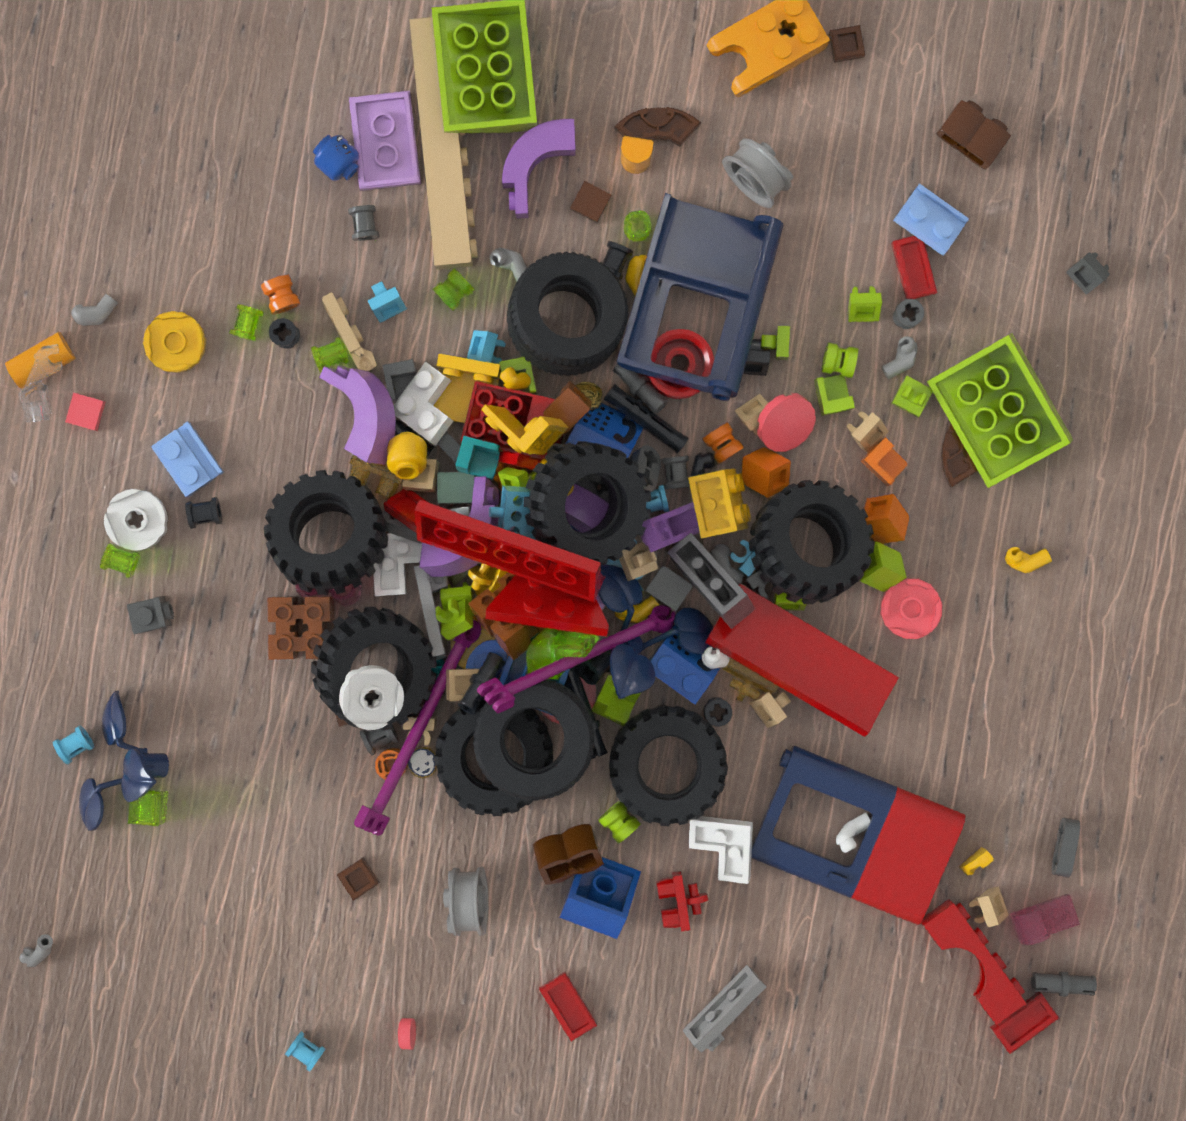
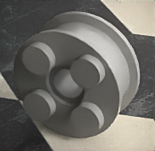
M744 138L739 143L740 149L733 156H725L723 158V167L731 180L746 196L762 207L771 208L774 205V197L781 190L787 191L791 188L793 175L785 166L778 162L774 157L776 155L774 150L767 143L762 142L758 144L751 139Z
M458 867L453 868L448 873L449 889H444L443 893L444 907H449L447 917L448 933L460 936L462 931H477L479 936H484L487 930L489 910L488 884L485 870L483 867H478L476 872H461Z

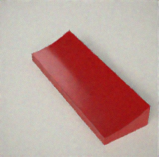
M419 499L414 510L417 541L595 602L605 578L601 574V562Z
M739 583L741 589L748 595L755 610L732 629L719 616L705 643L715 649L718 648L723 654L866 737L870 733L875 720L899 677Z

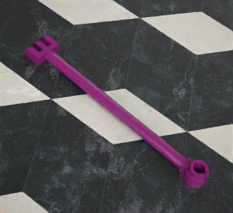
M664 605L656 606L653 608L652 613L648 615V619L505 685L495 677L482 683L477 688V692L482 697L485 696V701L489 705L493 704L492 708L496 713H501L514 706L515 697L513 695L651 630L658 633L669 631L674 626L675 611L669 617L670 607Z
M473 619L472 628L454 638L455 644L431 689L432 693L428 701H425L372 808L362 805L354 821L356 827L377 836L383 834L390 818L382 813L446 689V669H456L466 647L469 648L481 635V625Z

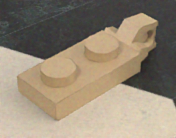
M332 292L323 296L322 304L356 368L369 372L377 368L373 353L363 349L359 344L364 340L357 326L353 325L350 327L345 318L349 311L342 298L336 299Z

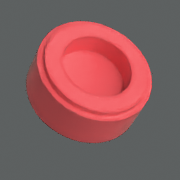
M402 1018L398 1027L399 1047L403 1050H413L416 1040L415 1019Z

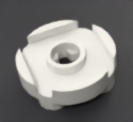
M137 489L125 490L117 494L110 501L107 513L104 516V526L109 538L117 545L134 551L146 550L156 545L162 536L166 534L167 511L161 500L151 492ZM134 511L138 515H143L144 518L141 521V527L138 529L135 525L130 526L128 520L132 519L131 513Z
M376 665L363 666L348 672L339 694V703L344 716L357 727L366 730H376L388 725L386 722L399 714L404 702V691L397 678L387 669ZM374 690V693L378 694L379 698L373 700L372 705H368L364 697L369 691Z

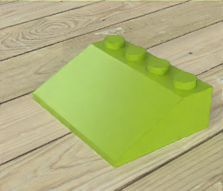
M504 0L432 7L444 133H511L528 131L537 126L525 0Z
M1013 333L927 381L988 488L1073 441L1071 434Z

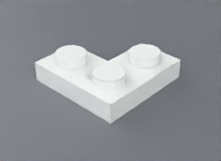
M425 362L393 406L397 418L436 446L453 423V420L433 405L451 380Z
M392 533L387 534L388 545L385 549L382 548L385 555L381 564L375 563L373 565L376 570L373 574L375 596L407 594L405 563L420 562L422 543H417Z
M701 816L698 819L696 817L690 819L689 848L719 852L718 880L749 883L751 879L753 822Z

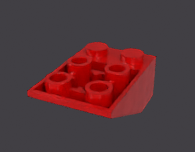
M475 381L460 441L463 440V436L498 444L501 447V451L518 453L507 443L509 437L502 430L498 432L486 422L487 415L481 409L485 404L504 407L525 427L533 418L544 416V410L555 399ZM564 434L555 443L561 444ZM522 452L521 454H524V455H527V456H531V457H534V458H538V459H542V460H543V459H545V455H547V452H546L544 455H540V454H531V455H530V454L524 453V452Z

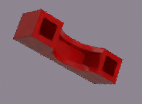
M948 899L924 916L921 923L941 950L960 948L976 956L980 965L981 976L978 987L973 995L991 1020L998 1025L1027 1004L1021 996L1025 991L1015 977L1010 980L1003 972L1007 966L996 952L991 955L985 945L989 941L978 927L973 930L968 924L967 920L971 916L960 902L955 905Z

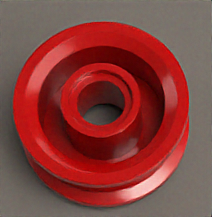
M674 329L663 333L655 340L651 354L652 362L672 368L671 360L676 356H682L688 361V369L684 372L702 377L710 375L714 362L713 352L707 341L699 334L686 329ZM648 376L651 380L650 383L662 395L672 399H686L701 392L697 389Z

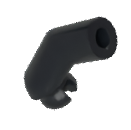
M700 452L694 457L691 477L706 474L705 469H712L715 466L714 457L711 452H706L705 454Z

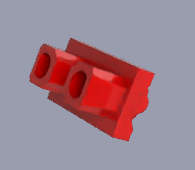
M681 871L672 872V877L656 881L659 899L676 897L677 907L661 910L663 927H681V932L689 931L691 929L687 905H691L693 915L702 914L700 903L709 900L708 894L698 893L697 883L688 884L689 895L685 896Z

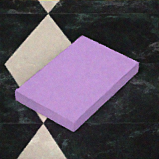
M410 91L350 97L349 104L354 147L359 152V159L356 164L359 166L357 173L360 191L421 184Z

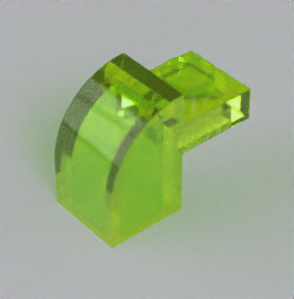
M544 628L527 649L526 662L528 674L563 657H586L596 645L595 635ZM565 671L548 679L558 680Z

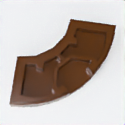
M671 107L645 108L631 113L616 124L614 129L623 137L629 136L652 141L657 139L666 140L681 147L701 125V122L682 110Z
M950 424L944 436L941 459L945 478L949 486L953 487L978 472L952 424Z

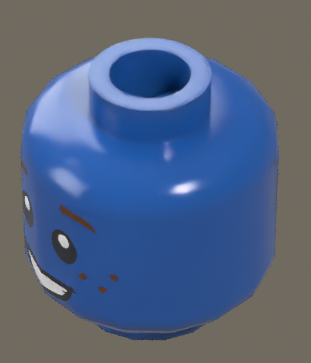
M327 135L313 151L315 154L314 164L332 181H338L343 177L349 180L359 169V166L356 164L359 159V152L341 135L333 137Z

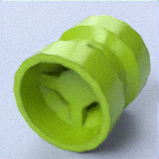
M828 342L821 372L828 374L838 372L843 377L852 378L856 368L859 349L850 346L846 349L839 348L837 344Z
M621 801L615 803L598 819L604 828L611 830L612 837L618 844L629 837L641 825L635 816H630L627 813V807Z

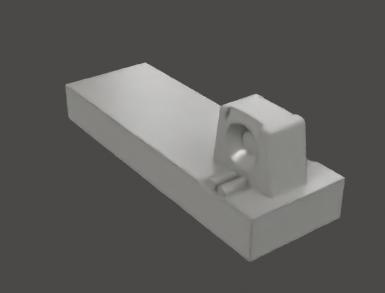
M414 566L428 637L433 647L432 656L436 657V660L446 659L440 625L436 619L433 593L439 592L440 589L448 588L447 576L431 577L419 566Z
M746 965L683 1029V1032L693 1046L701 1053L706 1048L714 1051L725 1039L721 1033L767 986Z

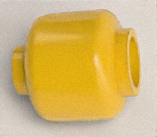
M402 432L391 438L387 446V467L390 472L404 480L414 479L423 473L427 468V444L424 439L412 432Z

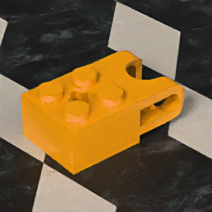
M774 0L711 37L706 46L713 56L718 57L728 52H736L745 58L747 68L735 77L731 86L734 95L741 97L827 48L830 39L807 0ZM784 28L789 29L792 32L791 37L789 38L787 34L781 35V30Z

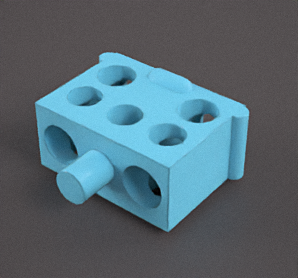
M503 486L500 507H490L489 517L499 518L498 527L510 530V528L514 527L511 532L536 540L531 533L534 527L527 525L525 515L530 513V509L524 507V497L530 496L531 489Z

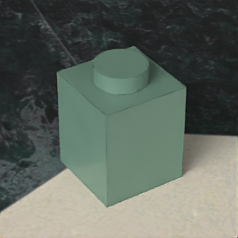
M437 472L438 504H472L474 477L476 476L462 472Z

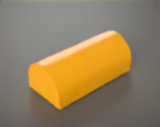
M624 136L621 145V164L623 168L633 174H639L647 170L651 163L654 142L652 140Z
M58 331L5 362V366L17 386L25 389L76 358L63 335Z

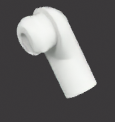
M709 647L702 655V661L708 668L716 669L726 667L729 664L730 657L720 652L718 648L717 650H712V647Z
M867 813L847 822L837 835L836 844L840 845L842 852L847 853L856 848L857 844L853 837L867 830L871 821Z

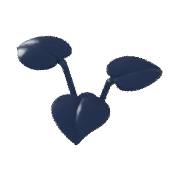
M601 565V574L605 578L598 595L608 609L618 613L627 610L626 618L620 630L622 631L628 628L634 614L633 605H637L642 601V590L636 579L627 581L622 568L614 565ZM683 608L676 613L674 618L677 628H673L644 643L641 637L638 636L611 649L610 668L618 699L642 693L654 684V667L646 656L640 655L647 647L675 634H679L678 640L682 649L689 653L704 654L707 648L712 647L705 643L713 629L709 619L697 609Z
M115 691L111 695L105 706L102 716V731L108 745L117 744L118 747L129 750L123 762L124 775L120 779L101 783L97 786L93 778H89L83 783L79 795V809L88 831L96 830L102 821L104 805L100 793L105 788L121 784L125 800L127 802H134L144 796L157 782L154 778H165L169 770V760L165 753H148L147 748H138L123 741L122 738L126 734V718L119 691Z

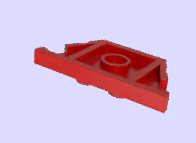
M517 575L512 578L487 606L485 619L605 637H607L609 628L597 599L595 602H591Z

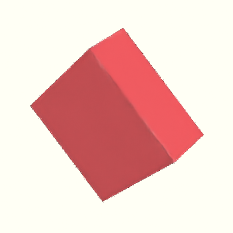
M73 393L65 422L98 431L106 402Z

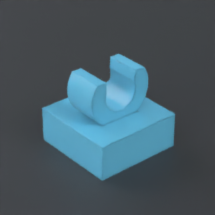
M382 281L371 286L375 297L368 300V303L380 323L407 309L395 287L387 290Z
M474 330L467 359L499 363L502 359L493 355L495 346L505 347L506 343L502 340H497L498 334Z
M741 540L739 543L746 548L745 556L738 557L731 552L730 558L734 562L742 563L738 570L749 577L756 569L751 560L755 557V552L749 551L748 541Z

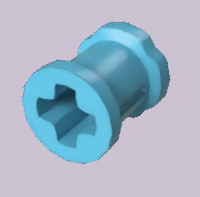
M663 485L658 486V489L651 492V501L646 502V508L650 509L651 512L660 510L669 512Z
M81 725L75 728V732L62 740L56 739L53 741L55 751L67 765L72 762V758L83 751L95 748L88 732Z
M300 1032L285 1055L288 1057L292 1055L307 1066L306 1070L310 1072L326 1048L323 1046L317 1047L304 1037L305 1034L303 1032Z

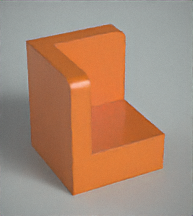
M885 437L879 441L861 462L886 486H890L895 481L894 479L905 469L907 462L893 449L894 445Z
M762 447L744 456L742 461L744 485L767 498L789 486L791 461L766 447Z
M894 494L867 498L864 509L868 517L865 521L867 525H872L874 532L871 536L872 539L882 544L904 541L909 515Z

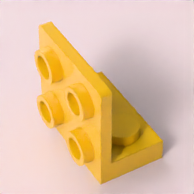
M439 353L436 365L439 368L438 371L449 378L451 382L433 406L453 421L465 423L475 381L498 386L501 373L500 364Z
M485 404L481 409L487 415L486 422L496 431L500 432L502 430L509 437L507 443L520 454L524 452L530 455H544L569 428L561 419L545 416L533 418L524 427L504 407Z
M734 468L688 477L701 539L748 528L747 522L751 521V514L748 504H743L741 492L745 491L741 473L737 474Z

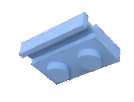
M919 183L893 221L944 256L969 218Z
M188 421L151 446L185 497L191 496L213 481L214 478L224 473Z

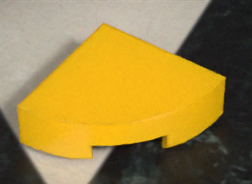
M980 847L959 868L966 875H973L979 866L984 869L994 861V858L986 849Z

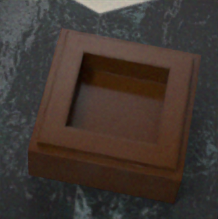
M860 25L829 31L834 63L865 57Z
M584 181L570 210L598 224L612 195Z
M364 857L337 874V877L353 901L380 883Z

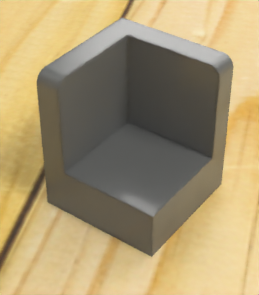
M413 359L382 365L387 391L392 399V403L398 400L417 374L416 363Z
M662 566L645 591L677 611L693 585L667 567Z

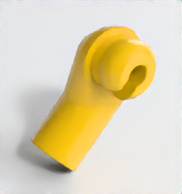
M643 254L634 256L629 261L625 280L634 296H636L647 258Z

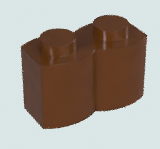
M961 100L936 135L948 145L960 151L970 161L986 170L993 163L1011 135L1007 132L1008 128L1003 122L995 118L992 120L986 118L982 114L983 109L978 104L970 100L967 102Z
M591 824L571 827L562 834L543 837L533 844L538 869L545 885L563 882L574 874L594 871L604 864Z

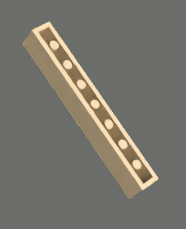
M433 18L409 19L434 265L437 270L473 266L472 258H478L476 239H470L469 228L475 227L473 208L467 209L466 197H471L472 191L470 178H464L463 166H469L467 147L461 148L460 136L466 135V133H444Z

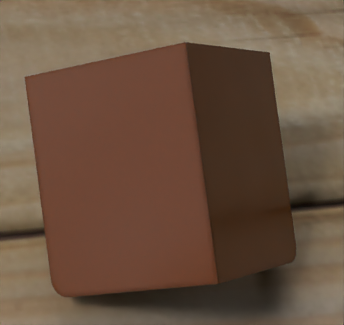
M569 381L561 390L560 395L544 410L543 414L545 417L561 419L569 427L563 433L565 435L591 409L592 401L575 384Z

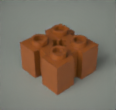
M508 572L497 580L500 585L498 589L492 593L487 588L468 604L479 624L491 637L495 636L501 648L515 660L533 646L530 640L533 636L539 633L544 637L553 629L485 619L487 606L515 576Z
M334 596L305 597V604H297V597H268V622H276V634L268 635V660L298 658V651H306V659H318L313 652L316 644L322 645L324 641L320 636L327 629V621H334ZM299 619L303 620V624H308V631H304L302 636L298 634L299 631L296 632L295 625L299 623Z

